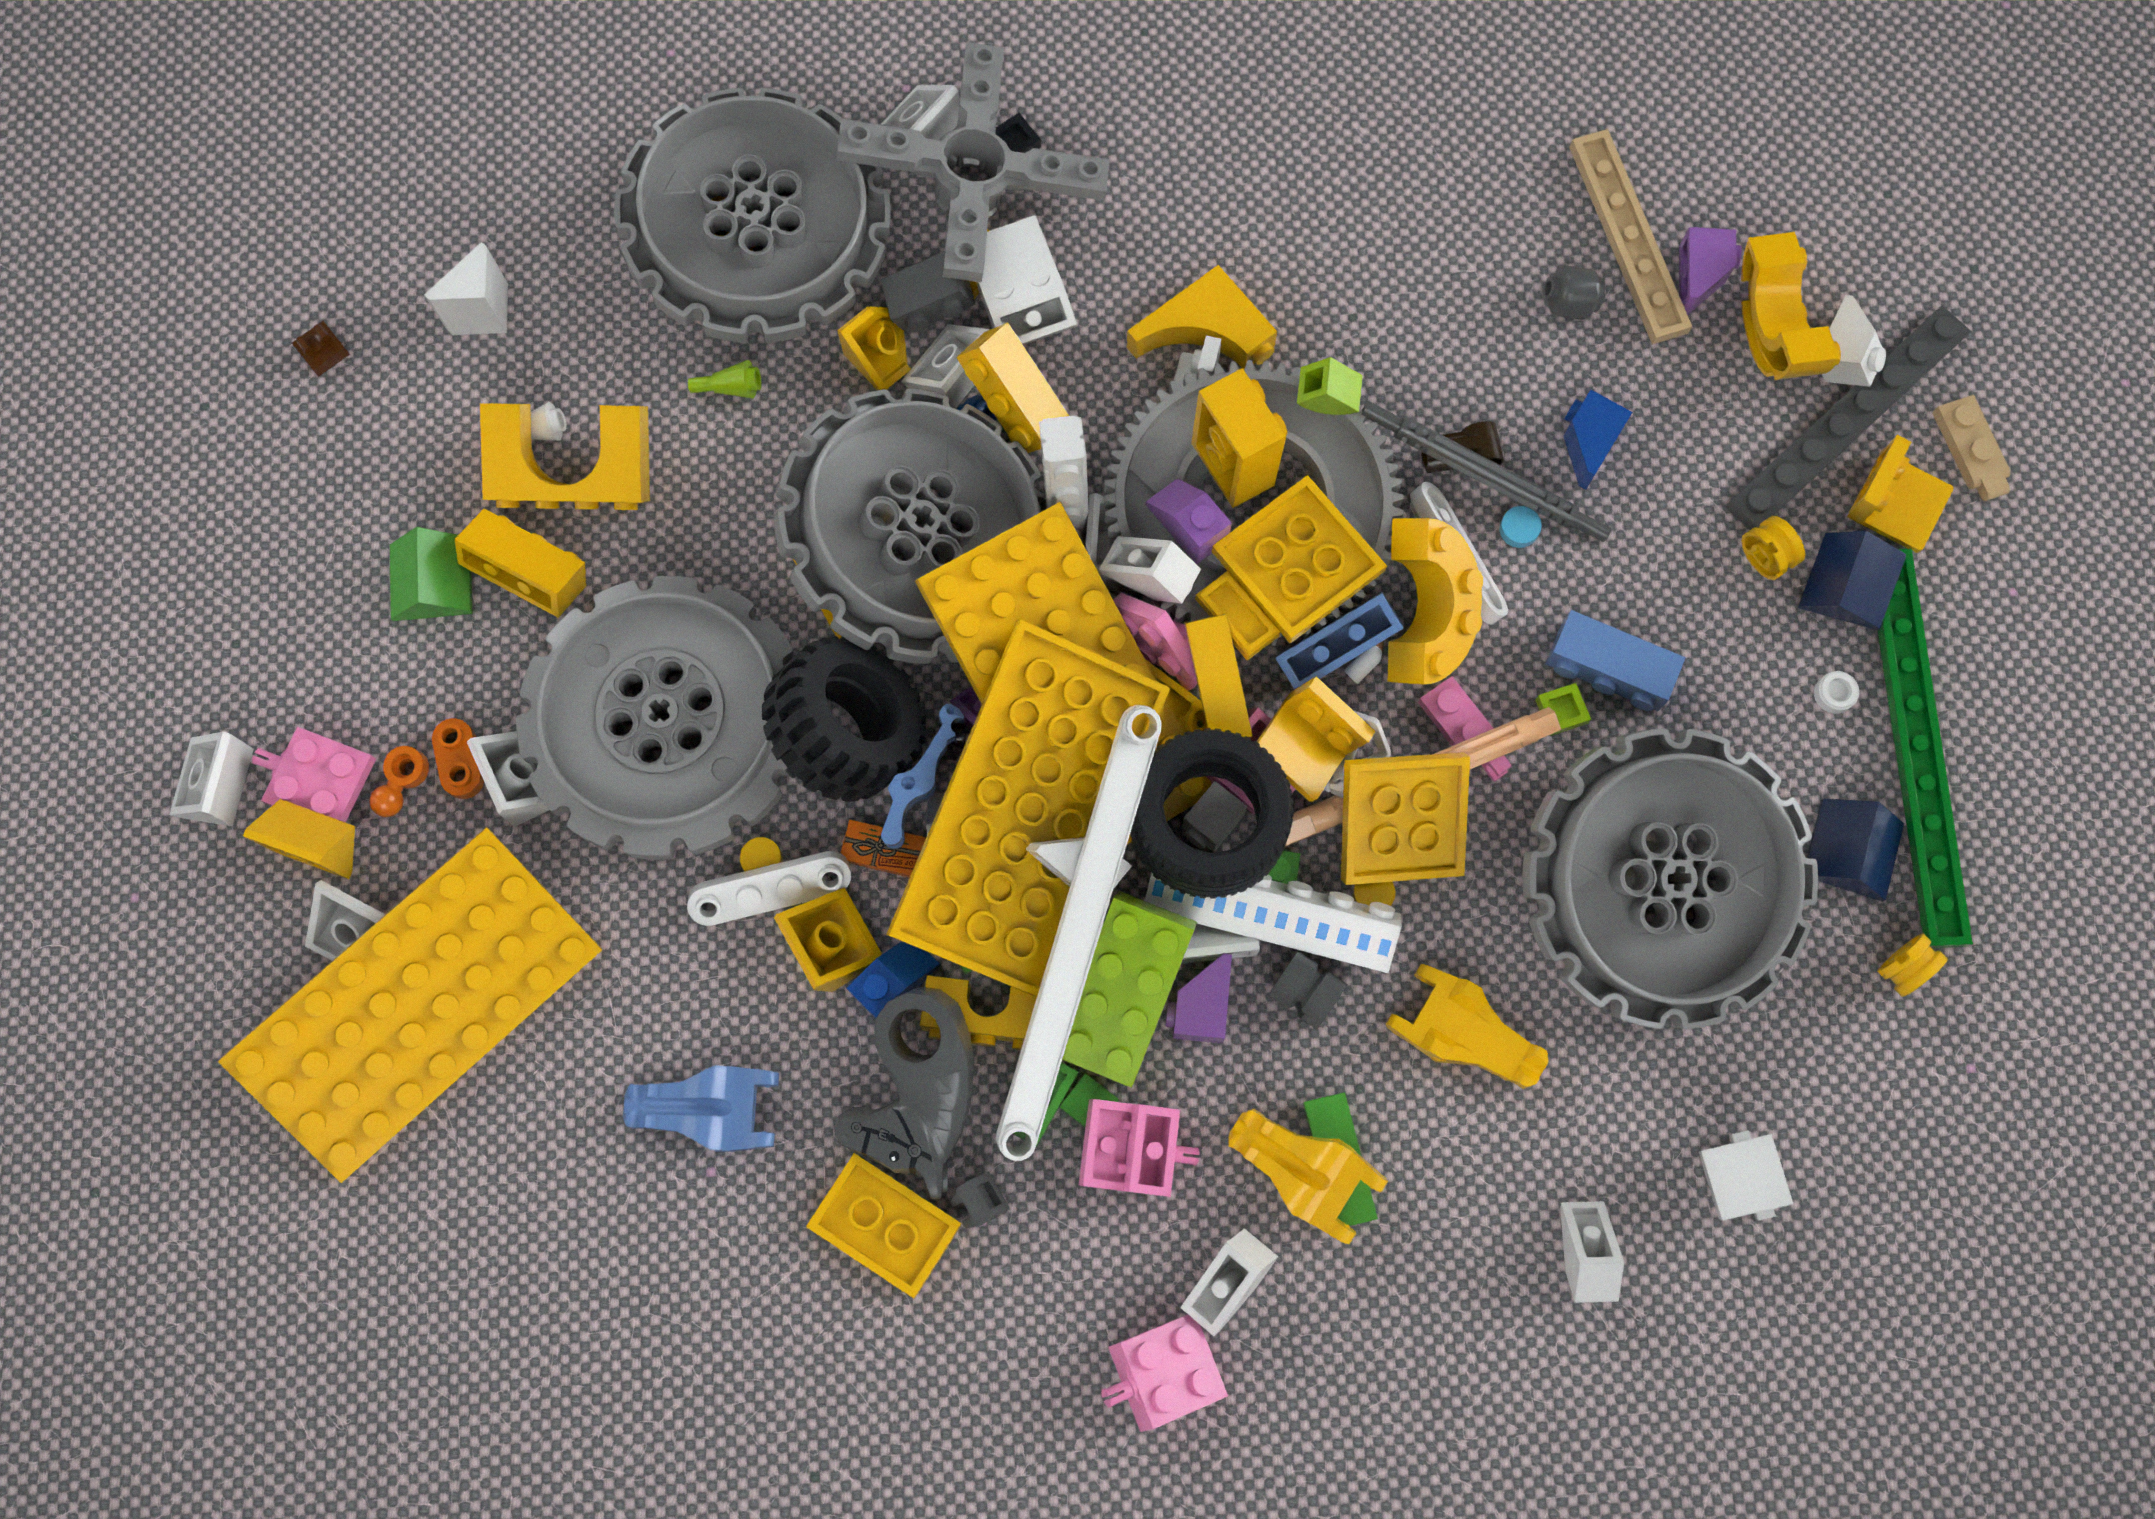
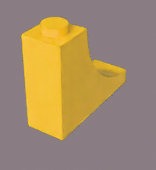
M1217 265L1127 331V349L1137 359L1153 349L1173 344L1203 346L1206 336L1221 339V353L1230 357L1241 368L1245 369L1247 360H1252L1253 364L1260 365L1272 356L1275 351L1274 347L1278 331L1224 270Z

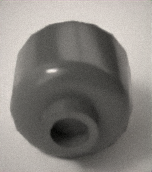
M1569 265L1558 268L1552 277L1547 278L1543 287V298L1547 300L1552 314L1584 320L1590 317L1593 312L1598 311L1605 295L1604 283L1600 281L1597 272Z

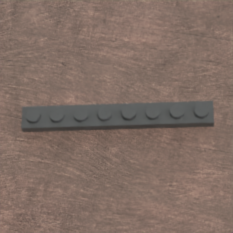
M1943 305L1939 307L1886 356L1883 369L1876 373L1870 387L1855 385L1726 505V508L1749 530L1754 527L1759 528L1760 523L1778 513L1951 352L1971 330Z

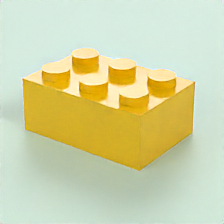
M1243 368L1199 390L1191 444L1232 508L1274 487L1288 433L1281 416L1276 412L1272 414L1264 402L1265 394L1256 379L1250 380Z

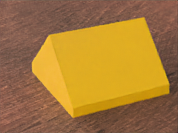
M279 799L244 831L243 837L277 854L348 880L351 877L355 838L354 825Z
M845 887L774 916L778 927L813 990L826 992L837 990L859 976L877 957L882 955Z

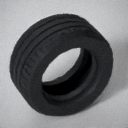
M1207 728L1204 731L1196 729L1194 732L1187 731L1184 735L1179 734L1174 736V739H1168L1164 745L1158 746L1154 752L1130 832L1132 844L1136 849L1137 856H1140L1142 864L1146 865L1149 873L1152 872L1153 877L1157 880L1160 879L1162 884L1170 886V889L1174 891L1176 889L1179 890L1181 894H1190L1189 896L1191 897L1200 896V898L1204 899L1206 897L1215 899L1220 896V898H1225L1227 895L1233 896L1237 892H1244L1248 887L1252 888L1257 882L1262 881L1264 876H1267L1277 864L1292 827L1294 814L1292 789H1290L1289 780L1286 779L1285 771L1281 770L1282 766L1279 762H1275V757L1269 754L1266 748H1261L1258 742L1251 741V738L1247 736L1241 737V734L1237 732L1235 734L1231 733L1230 730L1223 732L1217 728L1215 730ZM1212 776L1226 779L1242 789L1253 804L1257 822L1256 829L1248 840L1232 850L1211 853L1193 849L1178 839L1166 822L1163 804L1174 788L1191 778Z

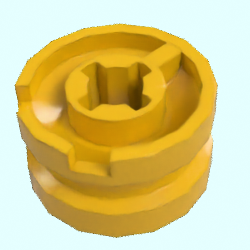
M1770 516L1760 523L1759 528L1754 527L1742 535V548L1748 561L1759 574L1767 579L1776 580L1785 574L1788 568H1794L1805 559V548L1800 536L1786 520L1779 516Z
M1924 933L1917 935L1904 944L1877 970L1885 980L1891 979L1895 983L1894 990L1901 997L1907 996L1922 986L1948 961V958L1940 950L1934 951L1930 947L1931 940Z

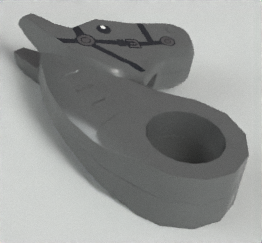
M917 987L888 1001L875 1019L873 1041L881 1060L896 1085L900 1099L883 1108L874 1110L864 1107H849L839 1115L834 1126V1135L841 1146L852 1152L869 1158L896 1173L924 1178L931 1199H939L942 1193L948 1192L947 1161L963 1132L973 1092L974 1051L966 1019L958 1002L941 989ZM908 1009H920L928 1012L936 1020L940 1028L941 1041L935 1054L922 1055L912 1051L905 1044L901 1036L900 1024L904 1013Z

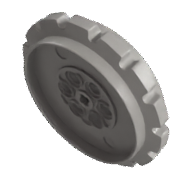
M732 88L703 95V105L695 109L690 108L687 104H681L658 119L652 125L655 139L652 141L638 140L629 153L621 170L623 182L628 187L618 189L615 192L614 202L615 227L618 237L628 239V241L621 245L624 261L639 288L654 287L652 297L656 307L683 326H689L693 321H702L704 333L709 337L746 343L751 333L758 332L763 335L765 342L772 343L805 335L807 333L806 323L810 320H817L824 326L828 325L855 305L856 293L853 288L857 286L869 288L884 261L885 245L878 240L890 236L891 208L889 192L885 189L877 188L883 184V171L881 167L836 161L842 117L821 104H818L813 109L803 108L802 97L798 94L762 88L758 96H746L742 88ZM748 177L757 178V180L751 182L744 179ZM783 192L793 193L788 197L779 196ZM718 196L725 197L722 201L711 200ZM788 226L797 228L791 232L781 230ZM719 231L729 232V234L725 236L714 235L716 232ZM754 246H762L765 248L759 252H753L749 250Z
M886 389L851 397L843 409L844 414H840L834 409H829L818 417L804 431L799 440V446L804 452L791 451L779 477L776 497L783 500L787 505L780 506L774 516L775 536L779 553L784 558H792L796 561L797 565L790 574V580L809 608L814 612L821 609L829 610L833 615V621L830 624L831 629L846 640L865 650H869L876 642L882 643L887 649V657L893 660L929 664L936 657L937 651H941L950 662H956L958 660L917 587L915 580L944 565L938 563L932 554L940 555L945 560V563H948L1046 510L1045 493L1039 492L1034 486L1041 473L1019 442L1006 443L1000 437L1002 426L969 404H966L962 410H957L950 407L949 398L946 395L918 389H907L900 400L894 399ZM891 485L901 488L905 495L896 493L891 488ZM930 489L940 492L943 498L933 495ZM871 516L881 518L886 526L878 525ZM951 523L959 525L964 533L957 532ZM892 550L901 552L907 561L897 559Z
M657 576L653 579V584L648 590H640L635 581H628L597 593L593 598L595 608L591 612L584 613L580 609L575 608L546 636V641L552 647L550 654L545 657L534 656L524 676L520 697L526 703L531 704V708L528 712L517 716L516 728L520 756L529 764L538 763L536 770L529 775L530 783L539 798L554 815L560 816L565 812H571L567 822L569 829L589 843L604 850H610L618 841H624V852L632 858L668 860L674 857L676 847L681 844H686L693 855H698L731 842L735 838L733 832L734 824L738 821H745L750 826L756 825L782 797V792L776 785L777 779L781 776L791 777L785 771L787 766L781 759L777 761L771 751L773 747L772 741L766 740L763 726L767 721L762 720V704L765 702V689L772 681V677L795 656L791 645L771 618L753 621L757 610L750 600L721 585L714 586L709 593H702V587L696 578ZM671 672H683L681 679L677 683L672 685L665 684V679ZM636 683L643 684V689L637 696L626 697V692L631 685ZM702 697L712 698L711 705L707 709L702 711L694 710V705L698 699ZM662 711L670 715L665 721L657 717ZM626 721L633 722L632 729L628 734L624 736L616 735V729L621 723ZM693 735L702 736V741L698 747L692 750L684 749V743L687 738ZM655 747L662 748V754L659 759L652 763L644 761L645 755L650 749Z
M1666 728L1637 731L1619 736L1616 739V751L1614 754L1605 746L1596 747L1580 757L1563 774L1568 784L1566 792L1564 793L1560 790L1549 791L1542 801L1530 828V831L1538 836L1540 846L1535 851H1526L1523 859V895L1525 898L1535 899L1539 904L1538 912L1529 918V924L1543 956L1547 960L1552 961L1563 959L1565 967L1560 974V979L1577 996L1589 1005L1600 1008L1611 1001L1612 1016L1632 1024L1662 1029L1668 1017H1671L1675 1027L1694 1029L1724 1021L1726 1019V1008L1729 1003L1737 1009L1747 1010L1778 985V979L1774 972L1776 965L1792 966L1795 963L1811 928V925L1802 918V910L1805 906L1815 905L1817 902L1818 865L1816 859L1807 858L1803 854V845L1811 840L1812 835L1797 800L1794 797H1778L1777 787L1781 783L1780 777L1754 753L1750 751L1737 752L1732 757L1730 754V741L1728 739L1694 729L1678 731L1674 741L1671 739L1670 733ZM1650 831L1656 836V846L1652 851L1646 845V837ZM1691 832L1695 835L1697 842L1692 852L1687 846V838ZM1629 867L1633 868L1636 876L1635 882L1630 888L1625 883V872ZM1711 869L1716 875V883L1712 889L1709 888L1706 880L1707 874ZM1668 874H1674V882L1668 883ZM1651 904L1655 910V918L1649 925L1645 920V911ZM1690 906L1694 908L1696 913L1695 920L1691 925L1686 921V912Z

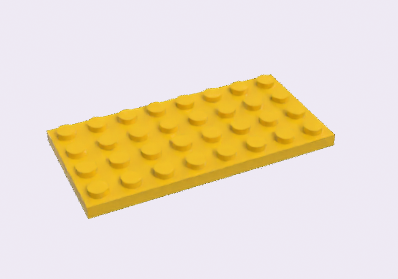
M1061 502L915 580L917 587L981 704L984 701L1016 621L1020 619L1156 681ZM1167 699L1159 715L1162 725L1155 751L1158 746L1164 745L1168 739H1174V736L1179 734L1184 735V731ZM1206 776L1191 778L1174 788L1163 804L1166 821L1195 805L1212 785L1211 781ZM1130 835L1127 845L1132 842V838L1130 837Z
M1022 619L1017 620L886 935L1037 997L1070 887L1031 855L1026 848L1033 842L1085 837L1117 728L1124 711L1134 705H1145L1154 709L1160 715L1170 687ZM1145 713L1137 715L1132 722V731L1135 736L1143 735L1149 728V719Z
M485 827L218 1060V1063L342 1183L598 955L602 948L488 827Z

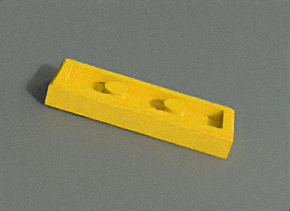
M1227 614L1185 622L1207 728H1211V730L1217 728L1223 732L1230 730L1231 733L1235 734L1237 732L1241 734V737H1252Z

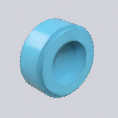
M1526 506L1513 507L1505 513L1500 522V535L1512 547H1528L1535 542L1541 532V519L1534 510Z

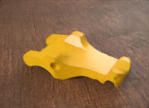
M1420 964L1414 976L1423 983L1432 986L1431 993L1413 1024L1396 1014H1391L1385 1026L1395 1035L1404 1039L1437 1063L1478 1066L1506 1081L1515 1083L1521 1089L1537 1084L1542 1072L1548 1065L1547 1050L1530 1043L1505 1025L1488 1003L1481 987L1469 980L1455 977L1425 964Z
M1256 1109L1243 1112L1229 1133V1147L1240 1152L1245 1159L1270 1177L1291 1214L1345 1244L1351 1243L1356 1235V1231L1337 1217L1360 1180L1378 1192H1382L1388 1183V1180L1362 1158L1350 1145L1339 1138H1317L1296 1134L1269 1120Z

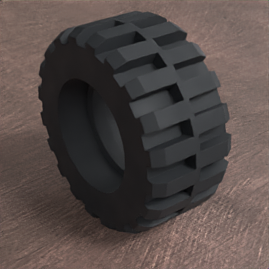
M836 636L823 637L819 641H812L772 677V681L767 685L764 692L765 702L762 704V720L767 721V723L763 726L766 740L772 741L773 747L771 751L776 760L781 759L787 766L785 771L792 778L797 776L804 782L803 787L811 792L819 790L822 792V797L838 800L841 797L842 801L854 802L875 796L891 783L895 775L904 773L918 760L922 752V745L925 743L926 727L922 725L926 723L924 707L919 706L918 702L921 697L917 688L911 687L908 682L910 679L909 675L904 669L900 671L893 664L895 660L888 658L887 653L882 655L877 652V647L874 645L869 650H865L844 637L839 639ZM826 699L839 704L852 716L860 729L863 739L854 736L841 726L832 714Z

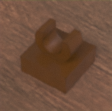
M324 321L316 324L312 329L292 342L293 346L318 377L350 355Z

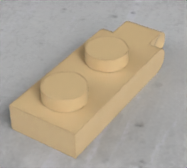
M1971 395L1938 406L1932 414L1967 487L1971 490L1976 488L1983 501L2008 494L2010 487L2006 478L2010 476L2009 466L1975 396Z

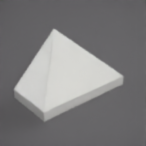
M1198 924L1194 929L1181 964L1215 961L1222 954H1232V959L1257 956L1260 950L1259 941L1251 937Z

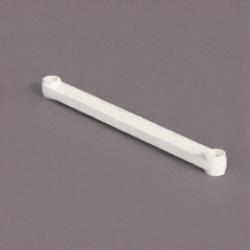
M1145 705L1129 707L1124 711L1120 719L996 1132V1142L999 1150L1006 1158L1014 1161L1027 1159L1036 1148L1159 739L1162 725L1160 716L1154 709ZM1145 713L1149 719V728L1143 735L1135 736L1132 731V722L1137 715ZM1017 1131L1026 1133V1138L1021 1145L1016 1147L1006 1145L1007 1139L1012 1133Z

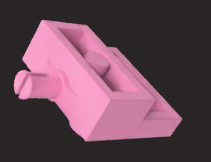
M1120 593L1113 601L1143 657L1151 664L1162 667L1171 676H1175L1186 690L1193 689L1197 685L1185 625L1174 622L1166 610Z
M300 727L296 728L286 750L281 756L258 748L254 753L268 760L254 755L252 757L254 765H259L273 771L272 779L261 799L262 802L271 807L279 799L343 822L347 821L376 761V758L368 753Z
M1089 1099L1078 1186L1171 1197L1174 1162L1196 1166L1199 1158L1183 1156V1154L1200 1155L1198 1147L1176 1145L1180 1110Z
M1188 1314L1108 1347L1121 1382L1102 1389V1398L1118 1392V1395L1104 1400L1108 1408L1128 1399L1140 1432L1153 1430L1228 1397L1201 1325Z

